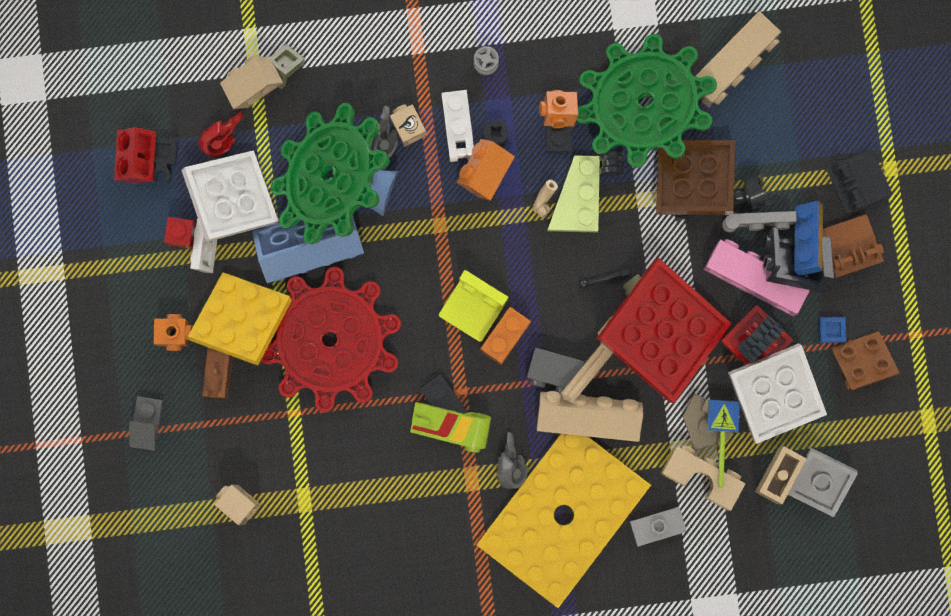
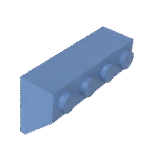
M352 217L354 229L350 236L340 237L336 235L333 225H329L325 229L321 241L311 245L304 241L305 223L303 220L293 228L286 229L280 223H276L252 231L258 261L266 282L280 281L295 274L305 273L308 270L328 266L334 262L363 254L364 251L354 217Z

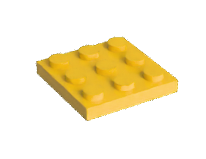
M222 273L188 337L192 342L259 365L292 300L288 295Z

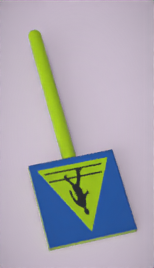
M709 400L707 431H720L718 487L722 488L724 483L725 432H739L740 402Z

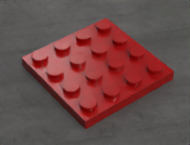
M657 258L651 263L598 335L597 339L668 402L675 403L731 325V322L660 258Z

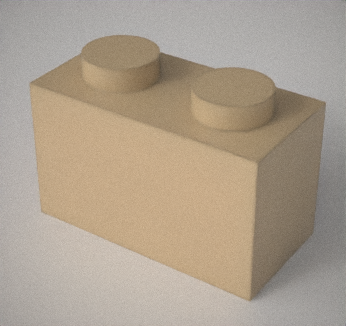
M258 55L246 59L244 66L231 70L227 73L228 77L220 82L233 109L250 107L283 83L270 56L259 57Z
M784 446L779 447L755 492L776 504H783L806 458Z
M239 485L224 486L216 496L218 501L215 506L237 525L246 524L261 506L258 501Z

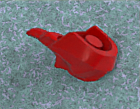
M237 113L222 125V120L217 121L207 130H204L199 139L201 151L210 157H218L229 151L235 141V136H228L243 118V113Z

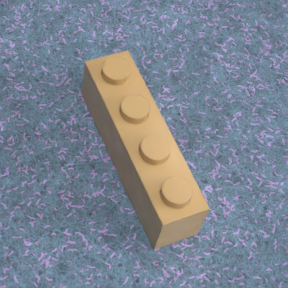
M760 11L695 76H711L717 82L716 90L712 94L700 99L708 108L713 103L719 105L728 95L725 91L731 85L735 88L745 78L742 73L748 67L753 70L762 60L760 55L765 50L770 52L780 42L777 37L781 31Z
M549 391L540 393L537 431L639 442L643 419L642 402L632 399L624 401L614 400L605 396L598 398L586 397L583 394H579L575 401L570 403L568 400H564L562 398L563 395L559 392Z

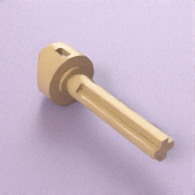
M610 317L608 321L603 325V327L599 330L598 335L601 333V331L604 329V327L607 325V323L612 317ZM601 343L561 392L562 398L573 403L613 352Z

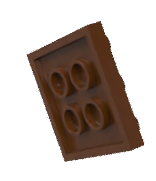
M682 140L686 149L684 155L678 159L671 158L664 149L658 148L657 215H733L735 140Z

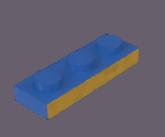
M820 201L795 206L794 271L800 276L823 271V205Z

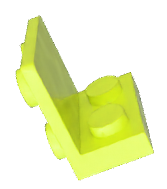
M464 270L459 278L460 282L442 308L439 317L481 342L508 301V296Z

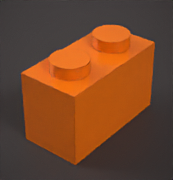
M480 139L473 147L472 156L468 163L460 170V177L456 183L479 198L491 200L515 156L493 141Z
M509 307L481 347V352L502 365L529 327L531 321Z

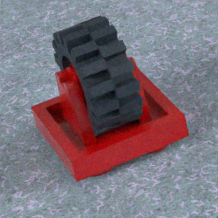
M756 305L720 342L744 365H747L786 349L793 339L784 332V329L774 319Z

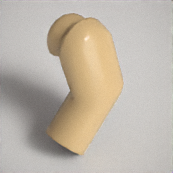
M548 180L544 184L533 204L534 213L537 212L540 217H545L550 212V207L546 203L558 188L555 181Z

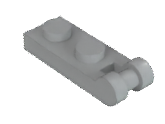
M796 211L728 215L722 222V228L729 233L735 231L738 227H749V231L764 230V226H774L778 230L789 229L790 225L796 222Z

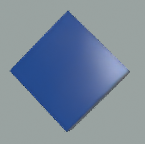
M820 317L819 343H846V317Z

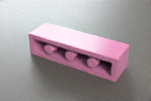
M727 239L725 242L720 240L717 243L704 268L705 271L793 317L798 314L810 290L766 282V272L763 270V262L761 261L762 257L751 251L745 253L739 250L738 244Z

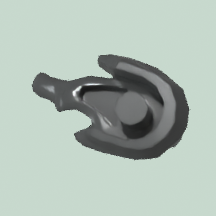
M385 105L380 116V130L373 139L371 148L372 151L382 150L386 152L388 157H391L397 147L398 139L396 130L393 129L389 134L390 108Z
M507 432L505 452L501 454V457H498L496 474L501 486L507 489H514L524 484L529 468L525 464L523 456L518 455L516 459L514 436L511 432Z

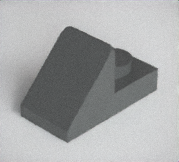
M137 396L133 421H129L130 447L156 451L164 400Z

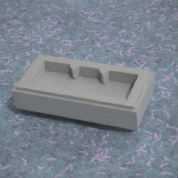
M679 507L630 521L637 546L687 532Z

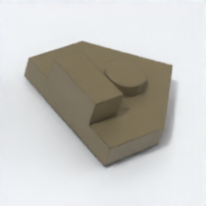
M695 393L682 417L687 427L693 450H698L719 443L720 431H707L709 399H705ZM725 432V440L730 438L732 432Z

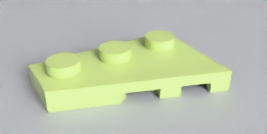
M574 156L547 231L598 232L599 156Z

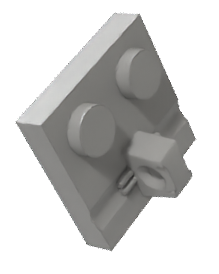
M810 448L806 461L788 495L834 517L855 480L858 471Z

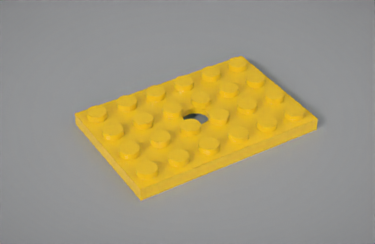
M560 434L525 480L524 484L518 489L477 543V546L559 608L651 485L588 436ZM560 505H568L574 512V518L568 525H560L554 519V511Z

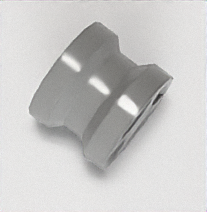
M488 46L479 48L474 54V67L476 71L482 75H490L497 70L499 57L496 50Z

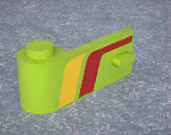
M416 402L410 432L465 446V450L470 452H480V449L486 448L491 417L476 412L463 414Z

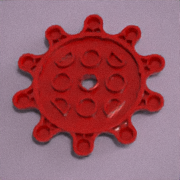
M331 267L326 271L324 284L319 288L309 287L299 276L290 278L287 283V289L291 294L292 301L276 330V340L268 345L261 359V362L264 364L280 363L284 366L286 375L279 384L280 394L290 398L300 389L310 388L315 393V406L321 412L332 410L335 397L341 391L351 392L358 402H368L373 394L368 384L370 373L375 370L390 373L398 367L397 358L384 350L383 340L387 335L396 333L400 329L401 321L396 315L380 316L374 311V302L380 295L379 285L370 281L366 282L359 290L350 291L345 287L344 273L338 267ZM334 333L337 336V342L334 346L327 347L324 345L323 337L325 334Z

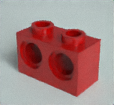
M136 127L117 130L115 181L132 184L153 182L155 131Z

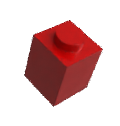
M168 217L164 242L171 247L193 249L196 223L193 220Z

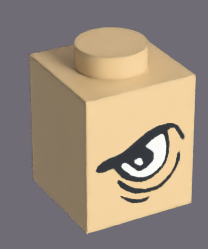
M404 104L393 110L394 114L390 115V119L404 147L427 136L413 104L408 107Z

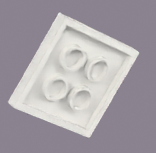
M254 151L182 169L206 242L278 222Z
M799 343L728 372L752 438L756 444L827 415L804 350Z

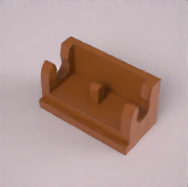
M208 347L202 397L228 399L233 356Z

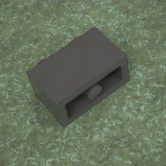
M535 348L526 379L531 380L530 385L545 388L547 384L556 387L555 391L561 393L582 368L585 361Z

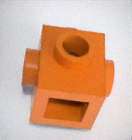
M561 90L546 92L544 101H540L539 115L544 118V126H552L553 128L574 127L578 116L577 92H563Z
M167 314V319H154V345L166 346V351H181L182 346H189L190 339L188 335L193 326L189 325L188 320L182 319L180 314ZM176 329V334L172 336V332Z

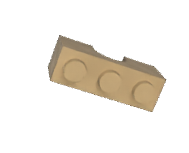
M682 445L681 448L678 446L674 447L660 474L682 486H686L693 474H704L710 482V489L705 499L727 511H731L745 485L744 482L740 481L742 476L728 469L726 473L724 472L723 487L719 488V469L717 468L719 464L707 457L702 460L694 456L696 451L686 445Z

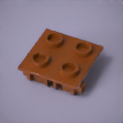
M867 214L823 229V236L831 238L833 271L836 278L884 262L881 255L884 253L881 244H877Z
M879 331L831 348L846 378L844 383L847 390H856L857 388L900 374Z

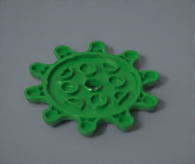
M650 34L645 38L644 46L638 53H628L619 43L611 44L606 50L607 57L610 60L609 68L601 73L588 70L581 74L580 83L583 87L593 92V99L589 104L578 107L576 121L581 124L596 123L599 125L600 133L592 144L593 150L596 153L606 154L615 146H624L628 150L627 158L629 164L632 167L640 168L646 163L647 154L655 148L664 149L671 158H681L686 149L681 139L683 132L688 129L705 131L710 128L713 122L712 117L709 113L699 109L698 101L702 97L712 94L717 88V82L711 76L695 77L691 74V66L698 58L697 50L694 47L687 46L675 55H667L662 50V38L657 34ZM643 97L652 98L651 104L645 106V108L639 104Z
M342 103L338 107L336 115L330 123H325L318 112H312L307 116L306 137L299 143L292 140L284 142L281 147V154L288 160L289 167L285 175L276 178L271 184V192L274 195H286L288 198V205L279 219L280 225L286 229L293 228L303 220L305 223L304 241L310 245L321 241L323 233L329 225H333L336 235L340 237L350 236L354 229L352 222L354 211L361 205L365 208H374L380 201L379 195L371 187L373 176L376 172L387 168L390 163L386 152L382 150L372 151L371 148L372 141L380 130V125L375 118L369 117L362 124L355 127L353 125L355 111L348 103ZM333 169L334 178L328 179V173Z

